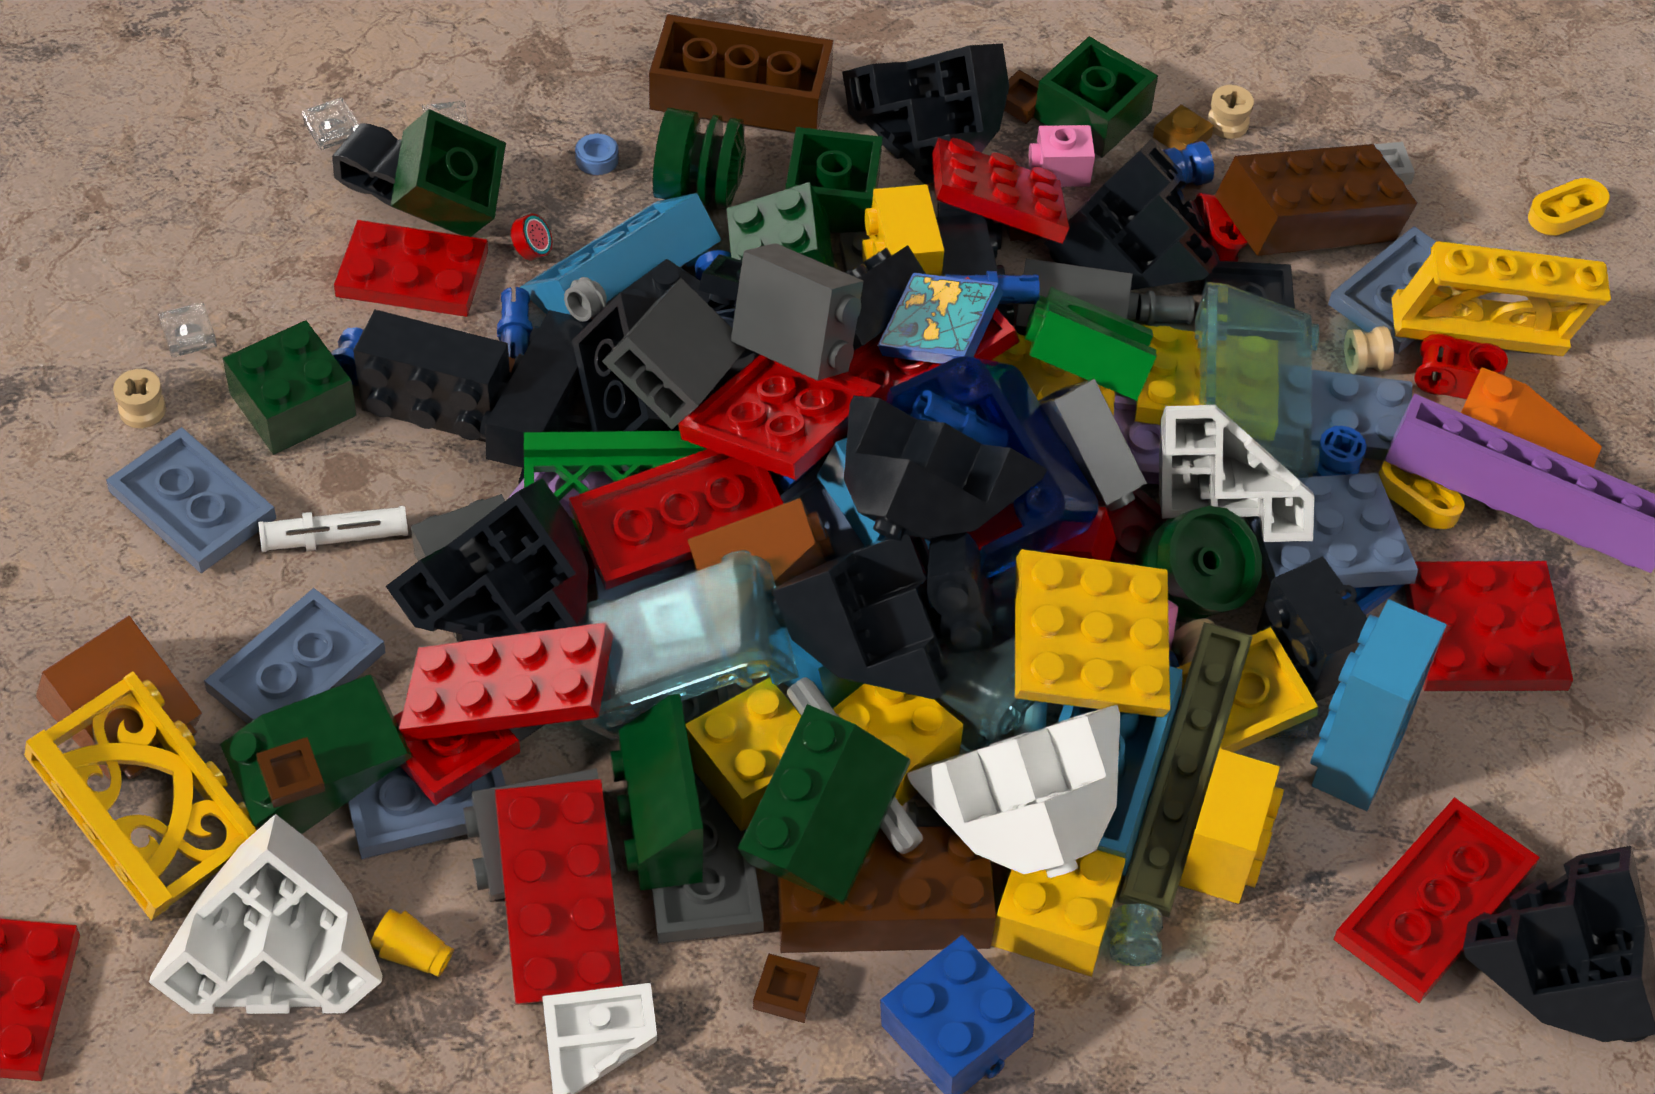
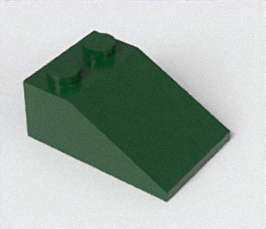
M371 674L262 714L220 744L254 826L260 828L277 814L301 834L413 757L376 677ZM308 737L324 782L325 791L273 808L256 754Z

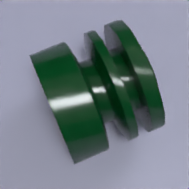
M667 108L660 126L654 157L652 178L654 198L666 200L689 195L692 184L697 185V194L704 206L709 205L715 189L716 208L726 209L731 207L735 193L741 184L745 166L744 120L730 118L723 136L722 116L713 115L706 132L701 133L698 112Z

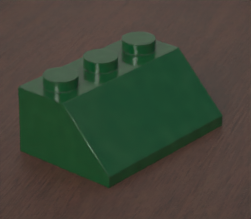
M673 694L667 696L620 728L619 750L610 751L613 781H623L625 794L617 795L620 826L630 825L632 839L624 840L627 872L637 871L640 890L703 882V825L680 694Z
M807 704L738 847L739 851L749 864L844 905L910 765V759L856 724Z

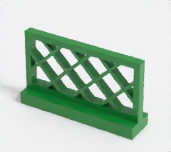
M680 431L524 432V488L534 483V472H555L566 481L554 493L560 501L572 489H575L579 494L590 491L581 481L591 472H604L612 480L618 481L635 475L640 471H647L706 450L707 448L682 440ZM618 471L626 472L623 475H621ZM572 519L582 550L588 551L576 521Z

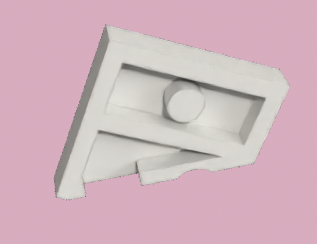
M651 983L542 996L553 1094H577L657 1041Z

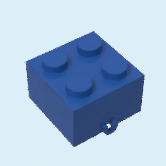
M963 934L880 999L881 1026L943 1094H963L985 1075L988 1079L995 1077L1005 1065L1004 1060L1033 1037L1035 1010ZM995 1064L996 1067L993 1070H990V1068Z

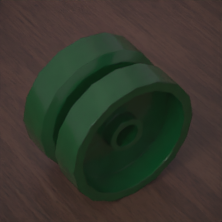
M1208 505L1159 522L1143 536L1136 552L1135 565L1168 570V600L1179 606L1176 619L1179 622L1189 623L1241 607L1254 595L1262 576V554L1255 534L1244 519L1227 508Z

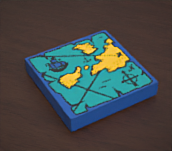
M913 273L879 341L878 347L882 356L969 368L1003 295L1000 284L998 282Z

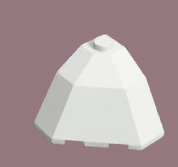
M1216 405L1165 406L1161 417L1159 443V498L1162 519L1174 518L1188 511L1210 505L1227 508L1239 517L1259 516L1264 542L1313 541L1314 493Z
M1116 704L1081 714L1032 733L1026 732L989 744L990 746L937 761L908 772L907 775L912 786L975 854L1022 874L1045 869L1048 878L1060 876L1079 868L1076 859L1096 851L1117 807L1120 736L1119 708Z
M275 814L239 846L200 894L150 976L149 983L190 1014H213L215 1007H246V1014L289 1013L291 1007H322V1013H346L382 982L383 975L350 891L316 845Z

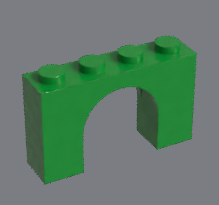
M1053 287L1050 288L1047 297L1039 295V300L1033 305L1027 319L1025 340L1031 342L1029 355L1086 380L1095 379L1098 385L1137 401L1157 357L1156 349L1149 347L1153 338L1152 329Z

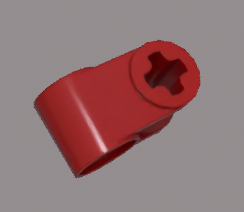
M1197 194L1194 202L1206 226L1200 232L1201 236L1208 244L1215 247L1220 261L1238 262L1237 255L1240 249L1244 248L1248 242L1214 194Z
M1433 334L1424 338L1421 343L1420 354L1423 360L1422 365L1417 368L1414 378L1418 388L1424 392L1467 399L1481 368L1483 367L1505 375L1508 356L1503 349L1491 343H1478L1453 338L1445 334ZM1440 347L1444 348L1442 357L1438 356ZM1434 372H1438L1436 381L1432 379Z

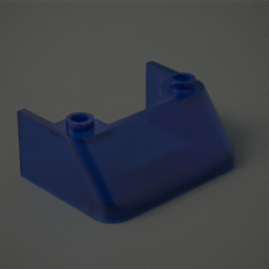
M962 356L889 388L886 402L908 415L912 414L916 398L919 395L923 396V391L929 390L944 400H951L959 405L968 406L979 403L990 423L1008 431L1009 437L1006 447L1014 449L1047 469L1041 481L1014 501L1015 514L1023 527L981 547V573L986 579L1015 566L1016 557L1021 549L1044 552L1085 532L1091 527L1098 512L1097 497L1026 379L1015 366L1005 362Z

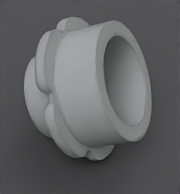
M581 277L579 280L572 281L570 288L565 291V305L569 313L579 321L594 319L606 307L607 297L605 290L598 282L592 281L587 277Z

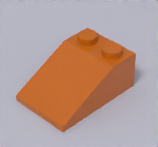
M1483 367L1461 411L1462 414L1592 468L1602 448L1600 444L1527 384Z

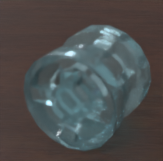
M1126 904L1114 909L1110 917L1111 929L1115 932V937L1110 941L1109 952L1111 958L1123 965L1134 967L1148 966L1160 961L1163 956L1162 941L1158 939V934L1163 929L1162 913L1158 909L1144 904Z

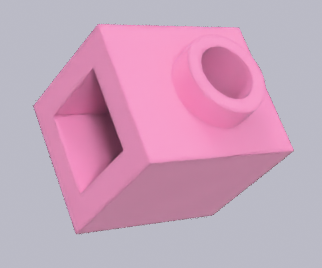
M1039 126L1037 143H1031L1029 146L1030 170L1033 167L1049 170L1060 180L1061 187H1090L1095 160L1091 126Z

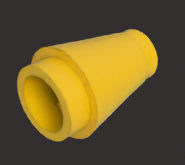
M393 909L388 910L375 930L370 942L372 948L379 951V958L425 973H431L437 977H440L454 952V948L446 945L442 939L406 910L402 913Z

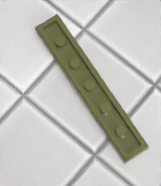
M1206 622L1203 624L1121 891L1120 903L1168 918L1170 916L1253 637L1251 635Z

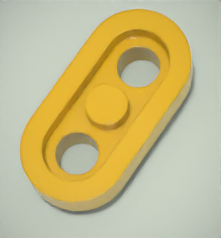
M1589 178L1575 179L1538 194L1532 201L1528 213V221L1540 233L1561 235L1601 218L1610 199L1609 192L1603 184Z
M1384 460L1378 474L1389 499L1395 501L1429 528L1449 529L1457 524L1465 507L1464 500L1457 491L1449 490L1443 485L1417 474L1404 472L1397 466Z

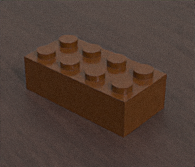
M667 14L649 70V110L666 112L667 108L698 112L699 118L711 119L713 115L722 116L725 122H728L730 118L743 119L744 125L794 133L796 127L818 129L832 77L834 40Z
M1374 144L1235 156L1215 194V197L1257 256L1396 241L1418 203Z
M950 826L917 827L923 836V841L906 854L896 851L880 828L844 905L777 876L780 953L943 950L962 934L976 949H990L996 921L991 860L975 854Z

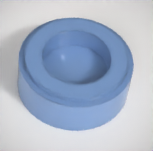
M599 133L582 137L575 147L577 166L583 172L591 175H603L611 172L619 162L617 142L610 136Z

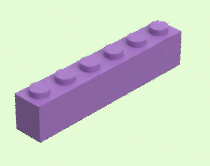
M1413 395L1394 434L1385 459L1386 462L1397 466L1404 472L1417 474L1443 485L1449 490L1457 491L1481 501L1492 509L1504 511L1526 520L1537 528L1547 529L1571 539L1582 547L1592 548L1616 558L1627 566L1637 567L1652 573L1655 568L1654 493L1422 396Z

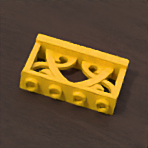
M1436 241L1431 247L1430 256L1406 288L1398 289L1391 298L1395 337L1423 340L1429 335L1445 334L1457 339L1478 343H1491L1504 350L1564 356L1571 348L1570 339L1600 305L1604 306L1611 300L1607 266L1604 262ZM1496 292L1526 296L1529 300L1511 303L1479 299L1478 296Z
M132 671L123 680L45 731L43 729L28 739L25 745L24 756L152 921L169 909V906L220 871L239 846L254 834L258 827L254 826L245 803L241 801L236 804L225 790L228 783L221 770L212 761L204 763L193 747L196 746V741L186 725L180 720L173 723L162 709L165 702L155 685L147 679L142 682ZM119 708H128L138 713L143 722L142 730L137 733H130L125 729L123 720L117 732L119 743H109L104 730V723L108 714ZM92 724L93 735L97 745L78 748L64 754L57 747ZM155 736L166 750L149 746ZM119 764L145 766L172 775L174 796L172 814L168 826L158 819L146 815H129L117 820L111 817L108 811L116 802L121 789L122 777ZM99 765H106L110 776V787L101 792L92 790L88 786L87 780L96 775L103 778ZM193 785L204 798V800L192 804ZM209 815L218 818L226 828V839L220 847L213 850H202L195 848L183 839L186 831L197 838L211 836L212 833L202 828L201 820ZM137 828H145L163 839L159 845L157 840L148 834V845L137 847L131 841V833ZM177 851L199 863L167 887L159 879L173 860Z

